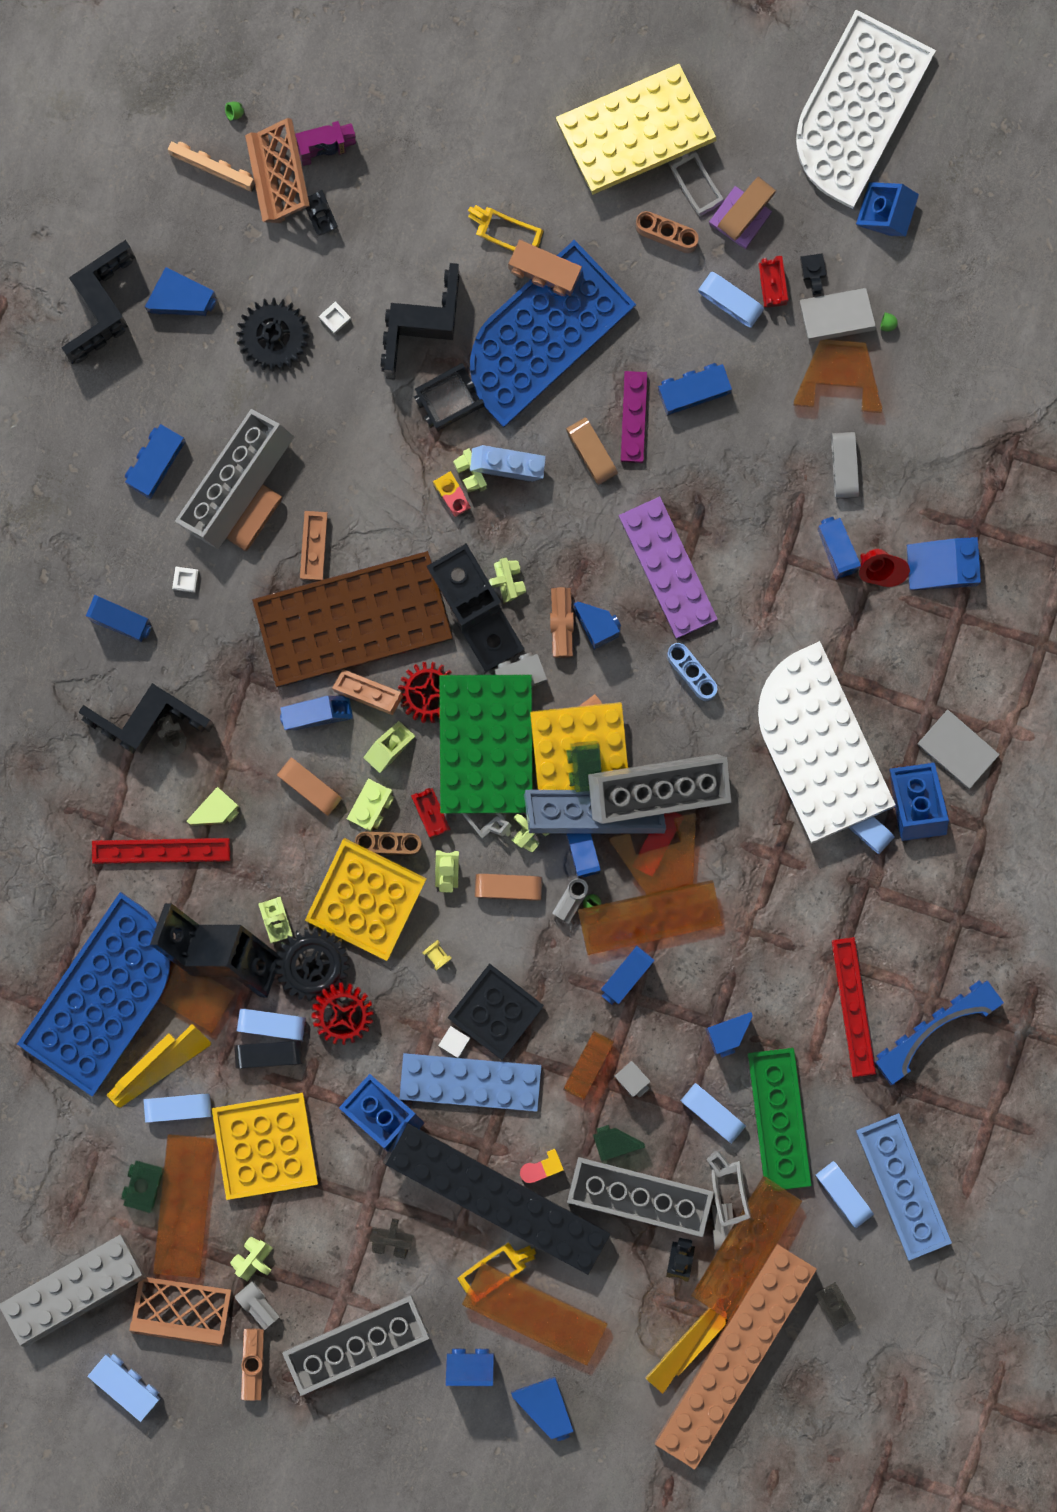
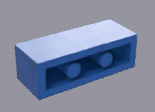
M717 363L705 366L704 371L698 373L695 370L682 375L683 378L674 380V378L666 379L661 382L662 385L658 386V392L667 416L729 395L732 391L724 365L717 366Z
M162 424L159 425L158 429L154 428L148 437L150 442L147 447L140 449L136 457L138 459L134 467L131 466L125 474L127 486L149 499L154 495L186 442L184 437Z

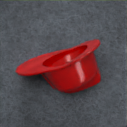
M873 549L860 555L861 567L859 577L864 582L883 587H894L903 583L909 576L910 568L906 560L889 555L882 549Z

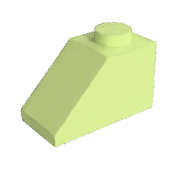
M398 721L375 741L363 758L381 773L415 738V735Z
M217 787L190 816L187 822L192 826L225 824L227 821L230 823L239 814L237 811L239 806Z

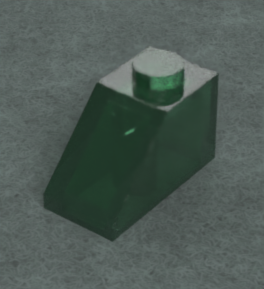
M609 1125L597 1128V1133L593 1134L601 1161L645 1148V1144L642 1141L616 1128L610 1129Z

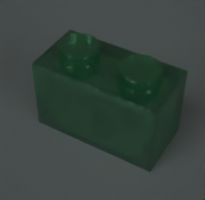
M598 741L570 743V750H566L567 763H572V772L568 773L569 785L574 786L575 792L590 791L588 774L602 772Z

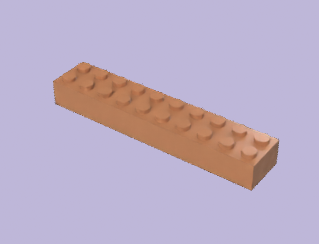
M775 1243L655 1440L656 1446L696 1469L817 1269Z

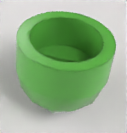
M235 101L226 103L225 113L229 120L241 118L244 114L242 104Z
M884 312L880 330L886 332L893 331L898 325L897 318L890 313Z
M595 894L587 895L583 900L584 909L590 913L597 912L601 907V899ZM589 898L598 905L596 908L587 902Z

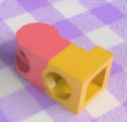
M451 471L432 482L454 517L471 508Z
M556 1150L547 1151L549 1158L535 1164H524L520 1169L522 1180L526 1183H534L563 1171L564 1169Z

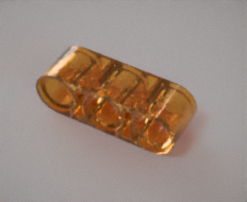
M593 1031L563 1090L584 1100L614 1041Z

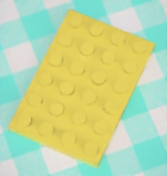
M680 64L556 117V121L592 195L716 141V136Z

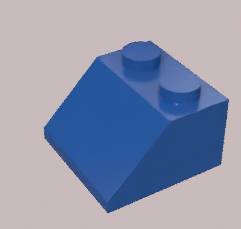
M869 182L856 225L889 236L906 237L919 194L904 184Z
M574 603L573 610L594 650L619 637L621 624L616 615L611 616L609 611L585 603Z
M751 1012L706 1028L715 1055L720 1053L721 1057L735 1053L734 1048L740 1045L753 1017Z

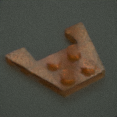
M828 339L820 340L794 399L793 406L814 407L816 384L863 388L861 411L882 413V405L877 385L875 384L866 343Z
M695 813L674 818L680 842L638 855L635 854L630 833L608 838L648 898L693 885Z

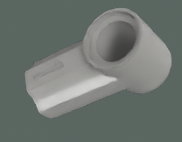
M582 879L572 880L552 914L570 923L588 894L589 888L587 883ZM580 882L584 885L585 891L582 895L577 896L573 894L572 886L574 883Z
M732 1203L721 1204L725 1221L733 1219ZM712 1205L714 1250L738 1248L736 1227L734 1228V1224L722 1227L717 1207Z
M253 1281L234 1296L244 1310L250 1312L264 1330L280 1317Z

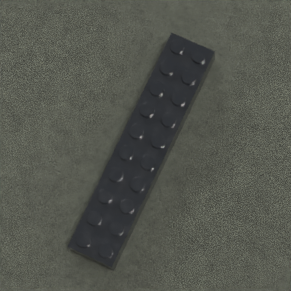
M404 1122L383 1160L386 1166L589 1275L610 1236V1233L407 1122Z

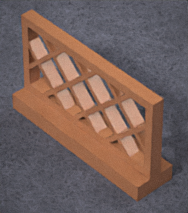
M286 118L258 133L251 132L245 135L262 221L280 223L285 220V217L310 206L292 119ZM283 127L286 128L287 133L285 139L280 137ZM269 134L273 137L271 143H269ZM278 141L282 143L280 153L275 151ZM288 149H290L291 157L289 161L285 159V155ZM273 156L277 158L275 166L273 163ZM282 163L287 166L284 176L279 173ZM292 170L295 172L294 182L289 180ZM277 177L280 180H282L279 188L277 183ZM287 185L291 187L288 197L284 195ZM297 192L301 202L299 204L293 202ZM281 200H284L286 202L284 209L282 207Z
M147 1277L138 1283L129 1331L133 1334L223 1347L231 1290ZM144 1282L154 1284L158 1289V1292L148 1299L142 1292ZM158 1285H165V1287L160 1289ZM171 1286L177 1287L181 1293L172 1302L163 1293ZM181 1288H185V1289H188V1290L185 1291V1292H183V1291L181 1290ZM193 1290H198L204 1296V1299L193 1306L186 1295ZM203 1291H205V1292H212V1293H210L208 1296H206ZM216 1293L225 1294L224 1304L215 1309L209 1298ZM161 1294L168 1305L156 1312L150 1301ZM142 1296L145 1301L140 1304ZM184 1297L191 1308L182 1315H179L172 1305ZM207 1301L214 1311L202 1319L196 1308ZM148 1304L154 1315L147 1320L138 1319L139 1309ZM171 1307L178 1318L171 1323H165L159 1315ZM223 1309V1314L221 1317V1315L218 1312ZM192 1311L200 1319V1322L193 1327L187 1326L182 1320L183 1317ZM217 1314L221 1320L220 1331L209 1329L205 1321ZM157 1317L160 1322L152 1320ZM180 1320L183 1325H178L175 1323ZM201 1324H203V1325L205 1326V1328H198V1327H199Z

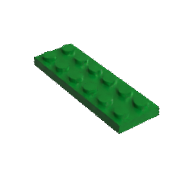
M794 1048L747 1053L765 1192L811 1186Z

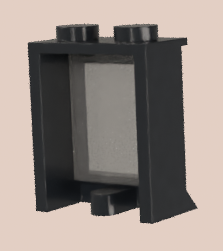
M463 363L415 388L417 395L414 396V399L419 408H425L428 415L424 417L429 427L435 426L437 432L484 407V401L482 399L479 400L475 392L476 387Z

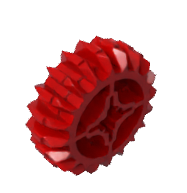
M423 662L422 670H419L418 665L415 664L414 670L416 672L414 674L409 669L406 671L410 677L409 679L401 677V681L406 686L399 685L398 690L405 691L402 694V699H406V701L402 702L400 706L401 708L409 706L405 713L410 715L414 711L413 720L415 721L421 715L422 723L426 722V717H430L431 723H435L434 716L438 715L440 720V707L429 711L433 700L440 699V690L435 688L434 679L435 676L451 675L452 672L448 670L443 674L444 665H440L439 669L435 670V662L431 663V669H427V663ZM428 675L424 685L412 686L417 678ZM431 682L432 692L435 691L436 694L430 695L426 704L427 700L425 694L422 695V692L427 691ZM410 693L418 695L423 699L422 710L412 703Z
M339 983V989L335 990V986L332 984L330 985V993L326 989L322 990L324 998L316 996V1000L320 1004L315 1003L312 1005V1008L317 1011L311 1013V1017L317 1019L313 1022V1026L320 1027L317 1030L319 1035L326 1032L324 1036L326 1041L333 1036V1044H337L338 1039H341L342 1045H346L347 1038H350L351 1043H355L354 1036L357 1035L358 1038L362 1039L363 1034L361 1030L368 1032L369 1027L366 1024L373 1023V1019L368 1016L373 1015L374 1010L367 1009L372 1006L371 1000L365 1001L368 997L367 993L359 996L361 992L360 987L352 991L353 985L351 983L348 984L347 989H344L343 983ZM347 997L353 999V1001L340 1003L336 998ZM330 1004L334 1012L330 1016V1020L325 1022L323 1017L324 1010ZM360 1006L362 1009L361 1017L358 1023L355 1024L351 1016L356 1011L355 1008ZM338 1009L346 1012L348 1020L342 1015L339 1016ZM339 1024H343L350 1029L336 1030L332 1026L336 1027Z

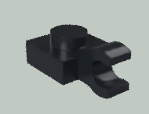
M823 253L800 256L803 281L810 280L812 295L821 294L822 283L820 278L826 277Z

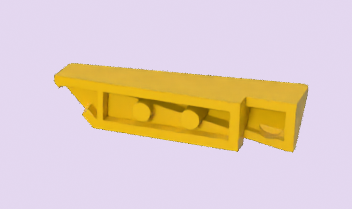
M191 1024L177 1039L172 1034H167L115 1084V1087L106 1096L118 1108H121L208 1048L211 1042L194 1024Z
M722 1294L645 1377L662 1394L675 1375L679 1376L726 1325L725 1297Z

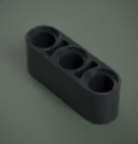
M301 1041L234 1045L236 1069L302 1064Z

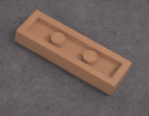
M304 512L300 580H323L327 512Z
M344 669L332 687L335 693L391 715L394 714L403 698L400 691Z

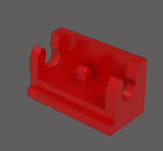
M776 256L773 260L762 259L758 266L764 308L787 305L788 296L783 257Z
M427 788L421 793L411 795L430 839L451 830L444 813H440V804L433 788Z

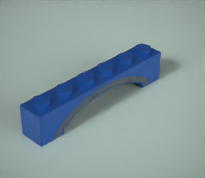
M978 980L969 987L971 992L967 995L959 994L950 1001L952 1006L948 1009L940 1008L932 1014L933 1020L927 1024L925 1021H922L913 1028L915 1033L911 1036L903 1035L895 1041L897 1046L889 1051L886 1048L876 1055L878 1060L874 1063L890 1085H893L911 1071L909 1064L915 1052L923 1041L936 1029L964 1015L980 1013L982 1017H985L1004 1003L988 980L983 983Z

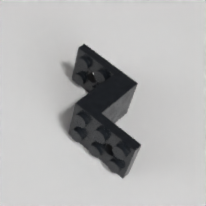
M126 240L69 277L75 290L98 322L61 347L71 364L82 362L88 357L87 354L94 349L96 351L100 350L107 344V340L113 336L114 338L121 336L126 331L125 328L128 327L124 317L99 282L110 279L114 275V271L120 267L124 269L132 264V259L135 258V255Z
M450 263L449 270L445 269L444 288H447V292L442 293V307L391 303L390 309H386L385 323L388 332L384 331L383 345L386 354H381L380 367H382L381 372H385L386 379L395 380L399 335L453 340L460 277L459 264Z
M467 543L426 566L450 606L453 619L485 673L525 650L502 611L500 599ZM455 569H461L464 571L465 577L461 581H455L451 577L452 572ZM492 635L500 638V644L495 648L487 644V639Z
M153 683L123 729L85 705L78 712L83 716L81 720L95 730L97 727H100L102 729L101 733L113 742L119 739L122 741L120 745L132 754L136 751L139 753L143 752L169 711L181 720L185 717L190 720L188 723L200 732H203L204 729L210 732L214 726L210 719Z
M172 903L164 904L150 943L152 947L191 976L234 977L261 998H268L276 974L275 969L279 966L275 964L274 960L281 959L273 949L242 925H199Z

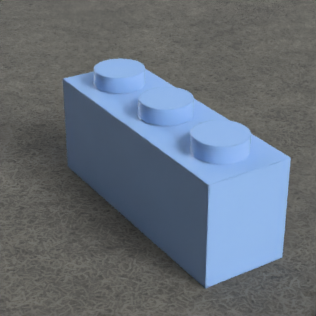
M485 445L472 448L470 471L531 482L543 479L545 456Z
M113 1353L112 1356L106 1354L87 1377L141 1422L161 1399L158 1396L159 1391L151 1384L146 1386L140 1381L142 1377L135 1370L130 1369L128 1371L122 1366L124 1361Z

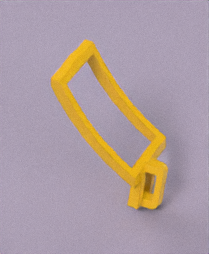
M475 205L474 208L470 206L468 209L470 213L468 217L480 224L476 235L511 251L515 250L516 247L485 234L494 214L513 224L535 231L536 235L532 245L539 247L544 232L542 229L513 219L492 208L486 207L484 210Z
M508 1242L473 1265L457 1279L465 1292L476 1303L496 1287L526 1268L527 1266L524 1263L534 1260L536 1251L531 1249L530 1246L515 1251ZM504 1251L517 1269L477 1296L465 1280V1277Z

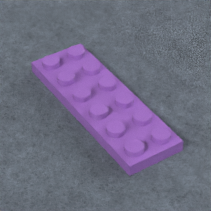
M659 496L620 514L619 519L675 638L678 639L717 621L716 614L661 497Z

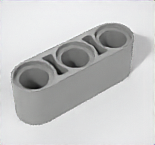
M855 432L832 433L831 445L835 498L858 497L859 483Z

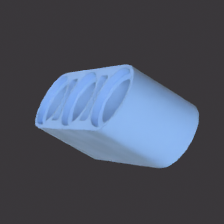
M710 272L698 289V292L703 297L747 327L751 328L764 311V307L759 302L714 272Z
M681 643L671 645L667 653L669 663L699 699L703 701L712 700L717 693L715 681L685 645ZM675 649H680L683 651L684 657L681 660H675L671 652ZM693 666L697 668L698 676L695 678L687 676L686 669ZM704 684H709L713 688V693L704 695L701 693L700 687Z
M875 817L849 827L852 832L878 854L895 837Z
M240 1008L237 1031L303 1041L306 1018Z
M696 1083L680 1100L731 1144L746 1127L745 1124Z
M210 1094L143 1099L145 1123L212 1117Z
M834 1161L815 1174L855 1229L874 1215Z

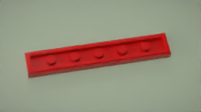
M230 838L92 841V864L230 862Z
M855 938L832 940L831 944L852 1078L873 1075L876 1072Z

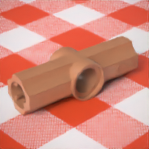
M551 588L552 613H550V628L553 637L552 654L556 658L573 657L572 633H574L573 612H571V588Z
M244 1329L243 1360L241 1364V1400H262L264 1329ZM249 1358H255L259 1362L257 1370L252 1371L248 1369L246 1363Z

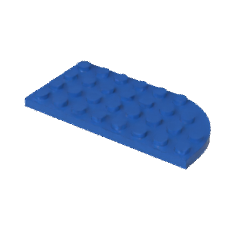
M575 240L557 255L582 266V272L571 296L567 294L560 296L552 291L553 288L546 285L544 287L537 286L531 282V279L488 318L475 338L470 356V373L476 387L475 392L479 400L482 399L484 401L486 410L503 428L636 307L634 301Z
M120 892L17 1043L21 1048L92 1097L96 1094L159 1001L167 985L170 972V959L150 945L158 922L148 910L123 892Z

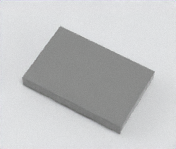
M866 288L800 300L799 304L808 342L876 330Z
M948 709L917 743L918 746L968 789L972 787L1000 755Z

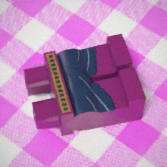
M339 121L332 122V126H322L295 134L302 166L310 165L312 157L323 154L328 156L334 155L337 151L340 155L346 153L345 147L356 144L352 123L340 126Z

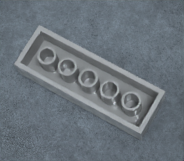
M250 409L175 522L191 535L219 549L294 436L281 424Z
M718 754L588 774L592 818L594 821L602 824L731 803L727 757Z
M578 1157L567 1203L703 1237L714 1192Z
M118 1235L0 1303V1309L19 1345L26 1348L147 1278L126 1237Z
M411 1294L287 1349L282 1354L300 1396L424 1342L430 1339V1336Z

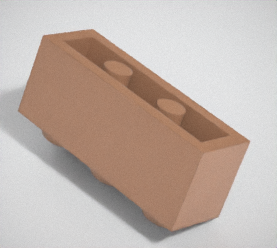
M520 239L508 264V269L512 270L511 273L519 278L526 276L532 279V283L540 287L545 285L553 288L552 291L560 296H565V294L571 296L582 272V266Z

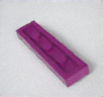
M624 372L621 462L643 463L647 372Z

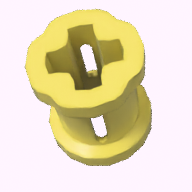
M439 940L422 952L435 965V970H438L452 959L440 947Z

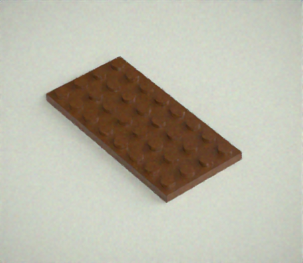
M422 552L252 599L276 688L452 640L439 588L426 567L431 564L429 552Z

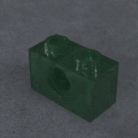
M136 1160L135 1164H131L127 1177L131 1178L128 1187H124L121 1200H125L123 1206L152 1213L165 1167ZM140 1179H144L148 1184L147 1190L143 1193L136 1189V1183Z

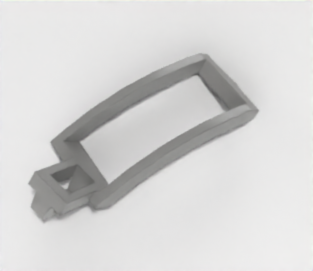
M695 150L668 163L682 191L699 216L715 209L724 202V198L712 182ZM692 158L695 159L703 176L718 198L701 209L690 195L676 169Z
M461 813L481 838L489 832L509 837L511 834L509 828L512 825L504 821L505 818L501 813H496L497 816L481 830L478 829L466 813Z
M719 1150L715 1151L706 1160L713 1167L712 1183L720 1223L724 1227L749 1219L751 1214L746 1198L740 1161L729 1164ZM714 1159H716V1161H717V1162L719 1163V1165L722 1167L721 1170H720V1168L718 1167V1165L714 1162ZM737 1171L745 1215L725 1221L717 1178Z

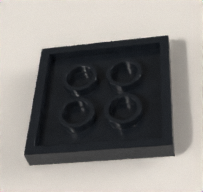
M489 963L448 1016V1019L499 1059L503 1060L544 1005Z

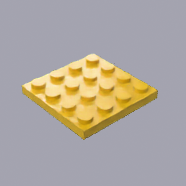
M621 702L530 712L538 790H590L588 774L628 768Z
M344 838L305 921L321 929L325 928L327 932L334 933L335 936L388 961L427 878Z
M304 1093L212 1108L226 1200L318 1185Z

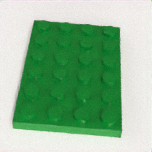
M439 675L440 813H526L524 793L525 790H532V726L530 712H532V675Z

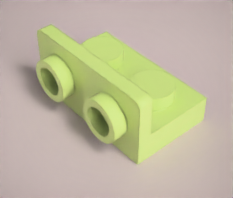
M368 778L347 820L372 832L373 828L378 829L384 818L380 816L384 808L389 809L394 800V797L391 796L393 791Z

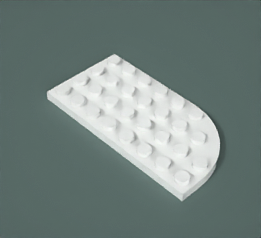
M855 10L801 113L796 134L799 160L808 178L824 194L852 209L936 50L858 10Z
M820 641L784 659L772 671L762 689L758 710L759 724L767 748L809 840L813 844L894 808L896 804Z

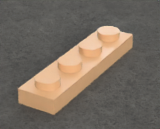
M171 141L168 147V152L171 156L245 190L252 191L255 183L254 179L251 178L252 175L247 171L240 169L238 172L231 169V165L225 161L219 160V162L210 159L211 156L205 152L199 151L196 153L190 150L191 147L183 142L176 144Z

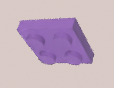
M734 186L709 221V225L731 240L733 239L717 226L744 193L736 186ZM764 207L736 241H733L746 249L772 211Z

